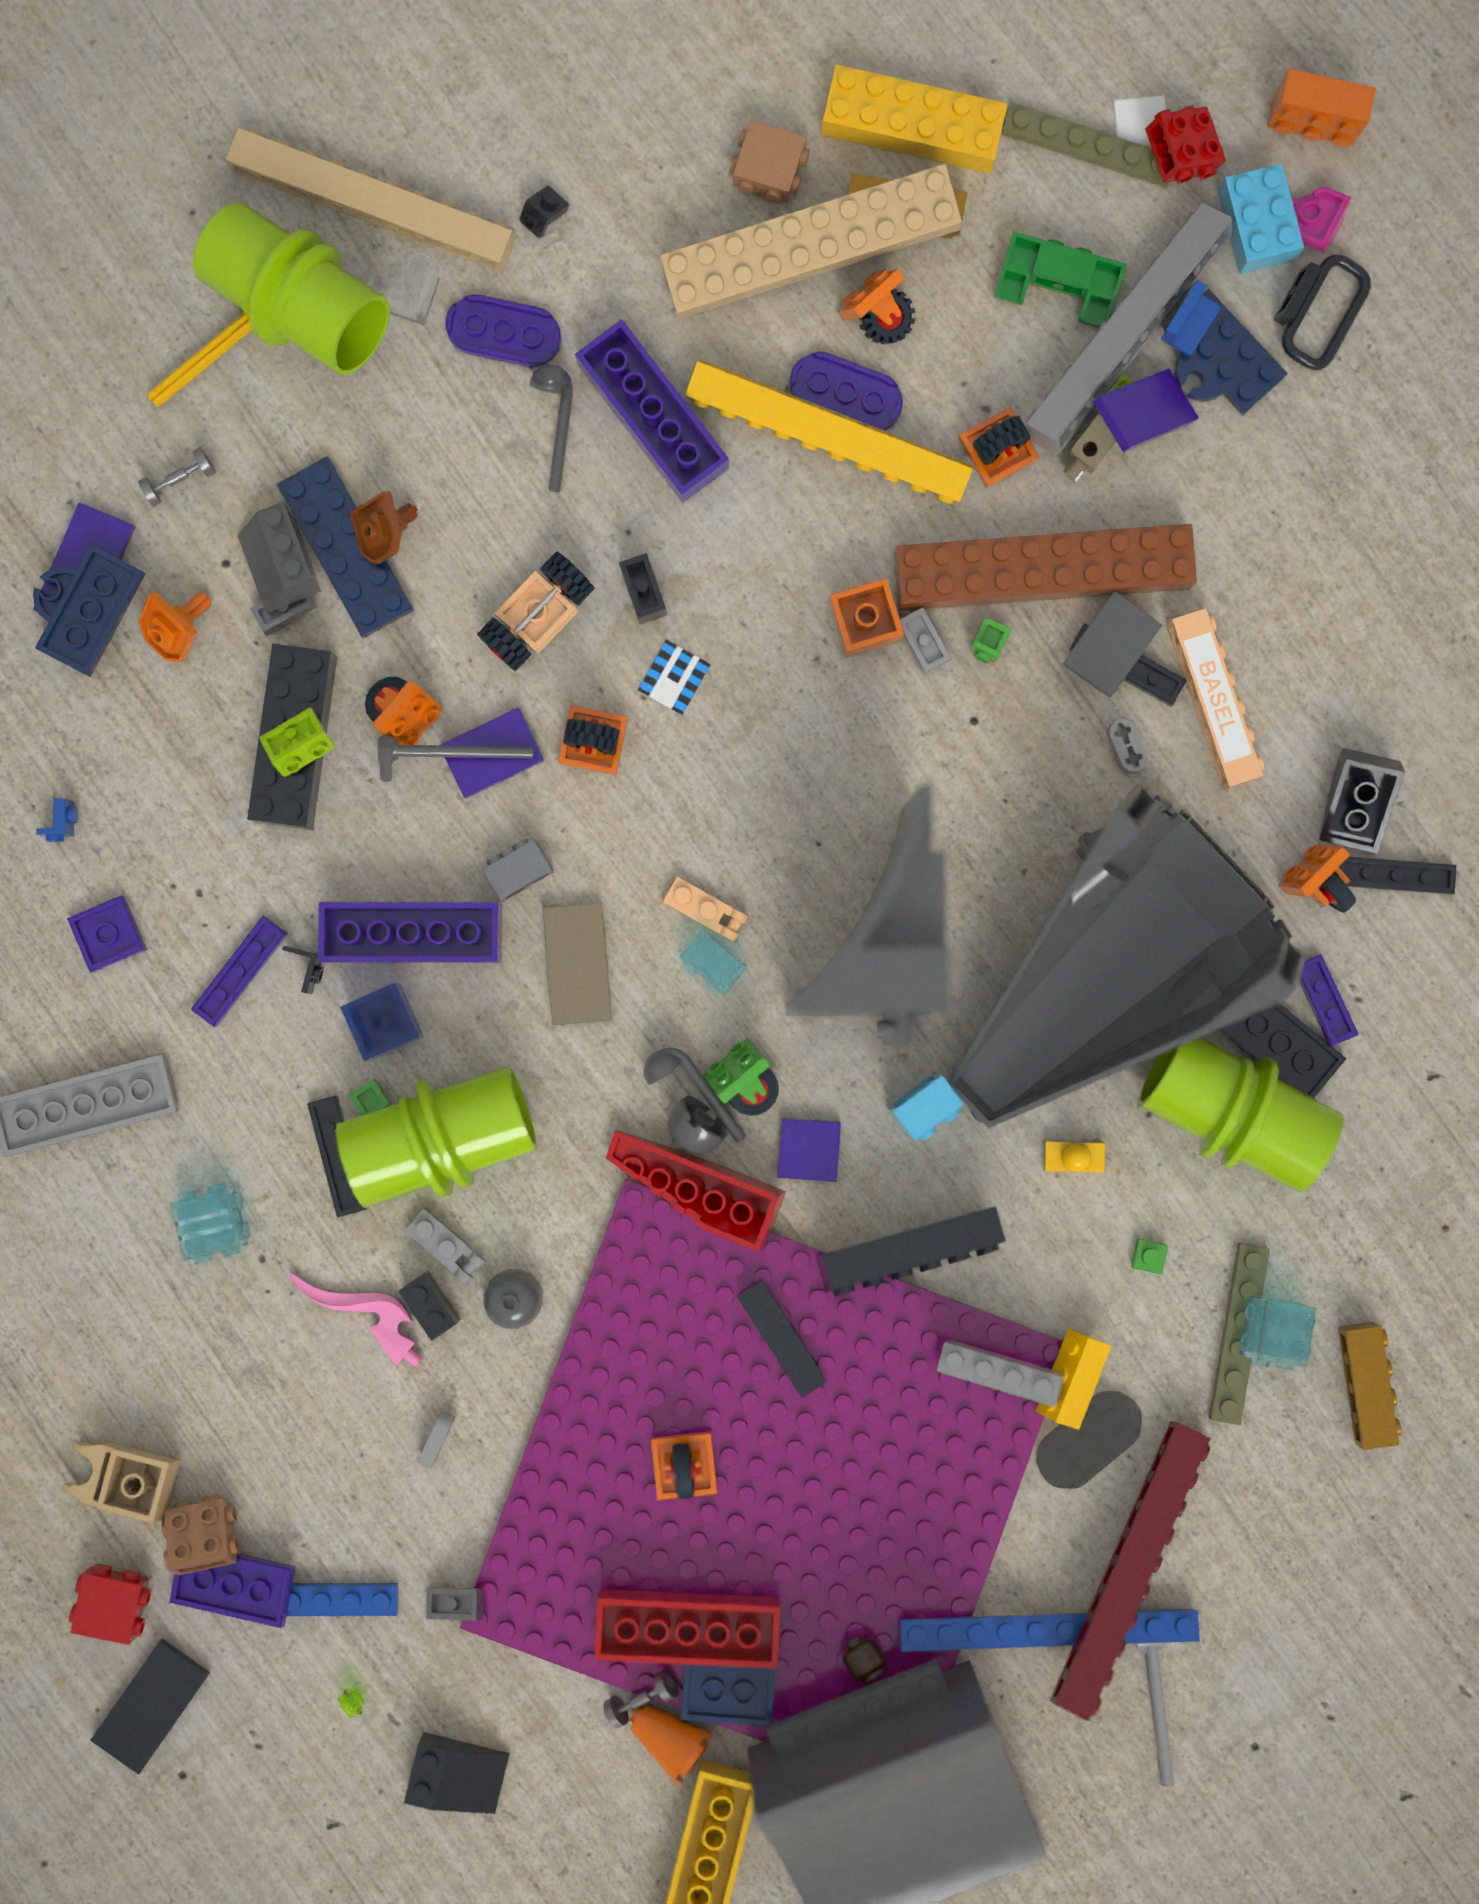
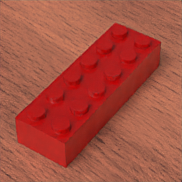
M600 1589L597 1598L594 1660L777 1668L779 1597Z

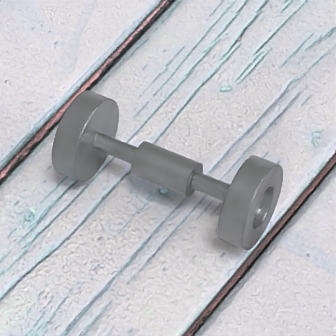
M201 447L192 451L197 463L186 469L181 467L165 476L166 480L153 486L147 477L138 480L144 495L153 507L162 503L157 491L168 485L172 487L189 478L188 474L201 468L207 477L216 473Z
M667 1669L657 1672L654 1675L655 1688L652 1690L645 1689L630 1697L629 1702L626 1704L617 1696L605 1700L603 1709L611 1726L618 1729L626 1725L629 1720L627 1710L630 1708L636 1709L650 1702L656 1694H659L666 1702L677 1698L679 1687L673 1674Z

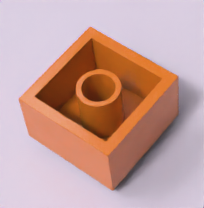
M887 578L830 595V609L846 658L902 641L904 632Z

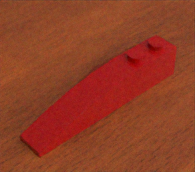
M618 1130L614 1132L606 1155L607 1160L633 1179L642 1182L655 1195L661 1196L674 1206L673 1208L693 1219L702 1229L757 1252L761 1251L777 1219L786 1191L732 1169Z

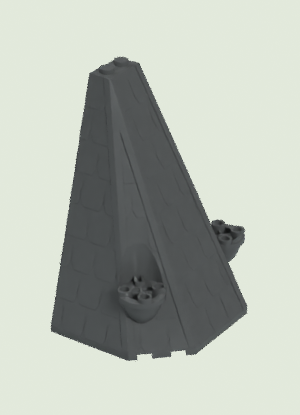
M1138 783L1127 794L1105 827L1092 833L1085 832L1078 838L1079 847L1076 848V853L1084 861L948 1082L960 1100L971 1109L973 1117L978 1122L984 1123L988 1128L1204 1036L1211 1031L1241 1020L1248 1015L1285 1001L1296 992L1306 957L1300 949H1296L1290 943L1289 939L1292 937V934L1284 921L1279 919L1275 922L1273 919L1275 915L1272 909L1275 906L1270 898L1189 813L1181 810L1179 813L1172 812L1170 810L1173 807L1171 802L1158 794L1153 798L1147 792L1148 789L1141 783Z

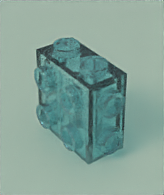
M225 1183L207 1187L208 1193L197 1196L196 1190L178 1194L179 1200L170 1203L184 1261L193 1259L194 1264L212 1260L211 1254L222 1252L223 1257L241 1253L240 1247L249 1244L247 1238H250V1228L248 1222L243 1221L241 1209L244 1207L243 1199L240 1192H236L235 1186L226 1188Z
M1250 1295L1245 1311L1244 1331L1240 1340V1355L1251 1358V1364L1262 1367H1269L1270 1362L1276 1363L1275 1367L1286 1370H1294V1365L1307 1367L1311 1351L1312 1332L1316 1321V1307L1299 1302Z

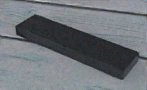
M1084 623L1069 648L1070 651H1072L1087 630L1088 624ZM1141 655L1123 681L1172 707L1187 680Z
M1348 857L1339 866L1350 880L1347 884L1348 887L1447 895L1455 894L1457 865Z
M335 1095L307 1103L337 1218L367 1210V1207L364 1208L353 1193L341 1161L336 1138V1124L343 1122L344 1118L338 1096Z
M763 1280L737 1295V1298L801 1398L827 1382Z

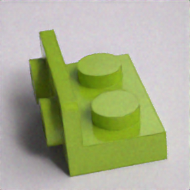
M311 707L259 737L271 763L283 777L297 772L303 766L324 756L335 748Z

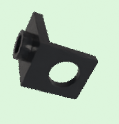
M283 946L282 950L310 957L301 992L312 994L315 983H320L324 967L320 966L321 962H318V954Z

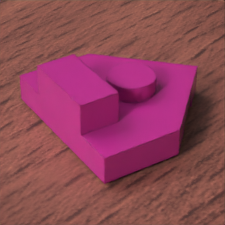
M1321 187L1313 190L1311 194L1298 199L1296 197L1292 198L1303 245L1325 252L1328 245H1331L1344 220V214L1351 202V196L1327 187Z

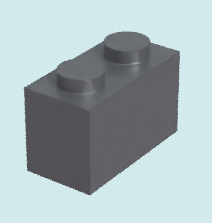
M526 838L512 846L513 852L504 857L500 853L486 862L488 866L483 871L501 901L504 902L554 873L535 840L529 842Z

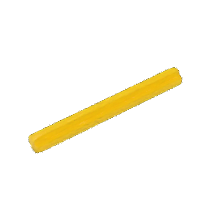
M243 313L151 389L147 396L157 407L161 406L252 330L249 317Z

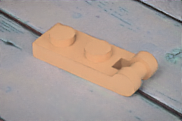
M676 877L663 900L664 904L734 943L739 936L737 931L741 924L745 925L749 918L742 912L679 877ZM724 914L731 917L727 927L719 924Z

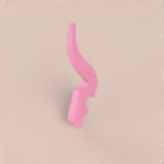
M291 1273L289 1276L299 1290L321 1306L342 1311L376 1312L380 1317V1321L378 1324L373 1325L370 1330L392 1362L397 1366L403 1359L414 1367L421 1361L422 1357L411 1349L416 1341L402 1334L399 1330L401 1321L411 1322L413 1319L405 1306L395 1297L380 1292H329L307 1283L294 1273Z

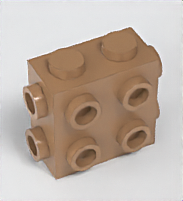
M750 119L748 129H742L739 137L738 147H741L739 157L734 156L731 162L729 174L733 175V186L745 194L757 193L763 195L767 200L774 203H781V201L789 203L791 194H797L800 186L801 176H797L800 166L805 167L808 161L810 149L806 148L807 137Z
M213 1495L203 1498L201 1503L180 1502L174 1504L173 1509L164 1510L165 1520L161 1522L162 1534L167 1542V1550L164 1551V1563L170 1572L179 1576L237 1563L236 1554L240 1552V1543L238 1536L234 1535V1523L237 1522V1512L232 1503L221 1498L220 1495Z

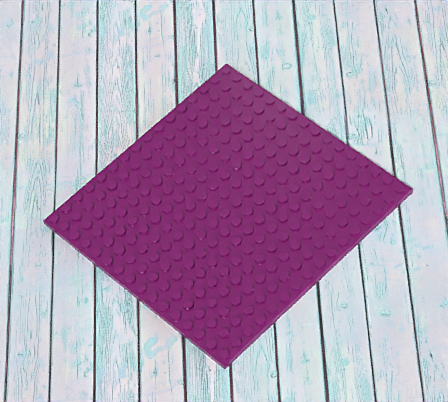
M626 1178L474 1587L483 1589V1620H462L460 1629L634 1694H638L645 1689H654V1675L663 1669H667L677 1681L679 1695L672 1701L666 1702L659 1694L653 1696V1701L682 1711L685 1664L594 1660L599 1590L779 1597L778 1665L775 1669L772 1724L937 1659L941 1672L954 1667L960 1650L902 1652L900 1650L899 1619L973 1616L1045 1416L1035 1412L1039 1404L1037 1401L937 1372L944 1342L951 1339L1052 1370L1063 1340L899 1279L892 1280L891 1276L883 1277L884 1283L864 1289L862 1283L854 1285L855 1291L835 1297L833 1291L825 1292L816 1260L817 1257L826 1254V1252L772 1232L769 1233L761 1251L757 1252L702 1229L696 1224L697 1222L686 1214L677 1211L671 1203L661 1196L655 1195L646 1185ZM760 1280H763L827 1380L825 1384L803 1398L799 1395L737 1298V1295ZM711 1431L717 1494L694 1496L688 1499L657 1500L651 1438ZM859 1635L863 1640L868 1637L874 1638L887 1659L885 1666H883L885 1672L864 1684L863 1680L854 1681L842 1661V1655L848 1650L845 1644ZM714 1723L762 1742L769 1740L766 1726Z

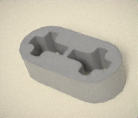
M1117 719L1108 728V740L1120 768L1126 773H1137L1146 765V752L1133 723L1128 719ZM1117 725H1120L1122 729H1128L1129 733L1125 735L1126 745L1121 736L1116 737L1114 735V732L1118 730ZM1127 748L1130 749L1133 756H1139L1140 760L1136 762L1137 767H1134L1133 764L1127 765L1125 761L1129 757Z
M441 1411L417 1463L430 1469L432 1468L455 1420L454 1416Z

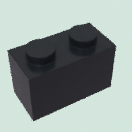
M647 553L619 562L639 625L667 616L666 607Z
M426 1271L398 1291L431 1341L461 1320L429 1271Z

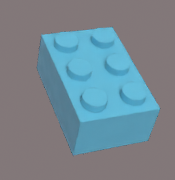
M1282 163L1225 177L1217 192L1223 213L1232 217L1233 235L1230 238L1239 274L1295 261L1303 251L1304 245Z
M933 1073L887 1107V1109L909 1138L914 1141L919 1138L923 1142L937 1131L934 1126L941 1121L949 1123L960 1115L959 1108L964 1104L943 1075Z

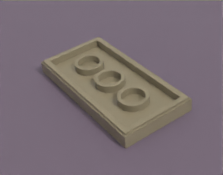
M602 903L543 908L552 1025L612 1020Z

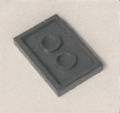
M1114 591L1062 665L1111 698L1162 627V624Z

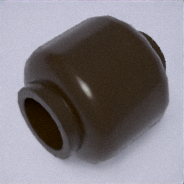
M859 1635L845 1644L848 1650L842 1655V1661L854 1681L863 1680L864 1684L885 1672L883 1666H885L887 1659L874 1638L868 1637L863 1640Z

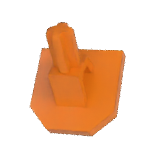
M156 591L148 595L138 621L145 641L164 660L182 662L187 658L198 633L193 628V621L211 606V600L206 594L198 592L182 607L176 605L172 608Z

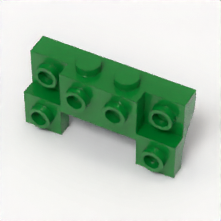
M1013 232L994 297L1022 305L1028 284H1033L1084 299L1078 322L1100 327L1104 321L1110 319L1127 264L1094 255L1086 248L1078 247L1073 249L1066 247L1058 240L1049 239L1046 241Z

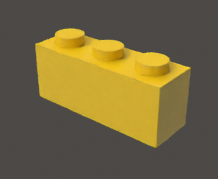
M1068 1328L1052 1370L1065 1373L1058 1404L1053 1407L1039 1402L1035 1412L1056 1423L1079 1430L1112 1346L1090 1335Z

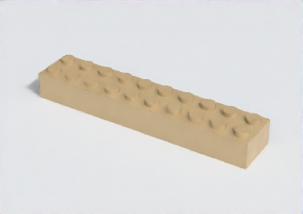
M945 163L662 254L660 257L677 314L681 319L961 229L962 221Z

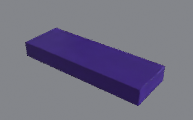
M1322 954L1305 960L1299 983L1329 1047L1358 1036L1359 1033Z

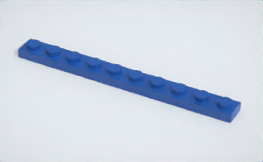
M1198 1610L1136 1611L1138 1613L1137 1622L1132 1630H1128L1124 1639L1126 1644L1199 1642ZM1087 1613L899 1619L900 1650L906 1652L1073 1646Z

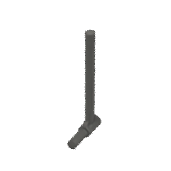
M382 735L377 741L380 779L384 782L392 779V764L399 757L533 759V747L399 745L389 735Z

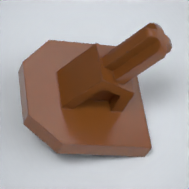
M383 491L351 511L350 515L361 555L373 564H380L396 555L402 531L408 528L406 525L418 517L417 507L406 503L396 510L391 491Z

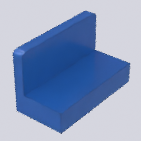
M1198 280L1160 338L1187 356L1193 354L1221 309L1220 305L1202 295L1207 286Z

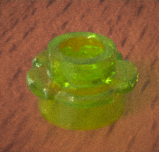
M345 1689L344 1694L338 1698L340 1706L350 1718L356 1714L361 1715L363 1713L362 1706L365 1704L363 1697L356 1689L352 1692L349 1689Z

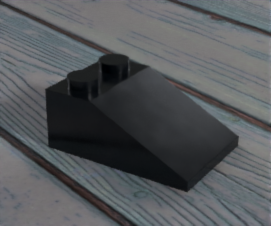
M1342 748L1333 775L1319 840L1377 854L1405 774L1401 761Z
M423 1732L417 1746L404 1803L434 1811L495 1814L510 1753Z

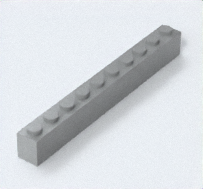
M1204 203L1195 212H1191L1188 215L1182 229L1178 234L1172 235L1166 249L1160 256L1157 255L1153 259L1149 270L1143 278L1140 277L1136 280L1131 293L1126 299H1122L1118 303L1111 318L1101 324L1097 335L1090 344L1087 343L1082 348L1079 358L1075 363L1065 369L1062 379L1055 388H1051L1047 392L1044 402L1040 407L1030 413L1026 421V428L1032 442L1058 456L1096 408L1093 401L1100 395L1108 393L1232 237L1231 216Z

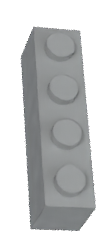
M951 1339L944 1342L937 1372L1053 1407L1058 1404L1065 1378V1373Z

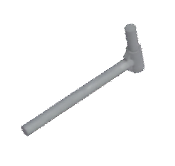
M1167 1643L1135 1644L1136 1648L1146 1653L1162 1786L1171 1787L1174 1785L1158 1657V1651H1161Z

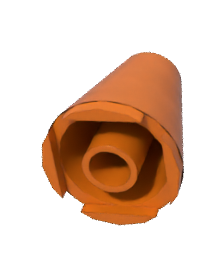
M648 1703L644 1708L641 1706L636 1708L629 1718V1721L633 1723L630 1730L670 1779L679 1787L685 1781L680 1776L685 1777L687 1773H691L709 1746L705 1739L710 1741L714 1737V1734L709 1730L686 1720H681V1718Z

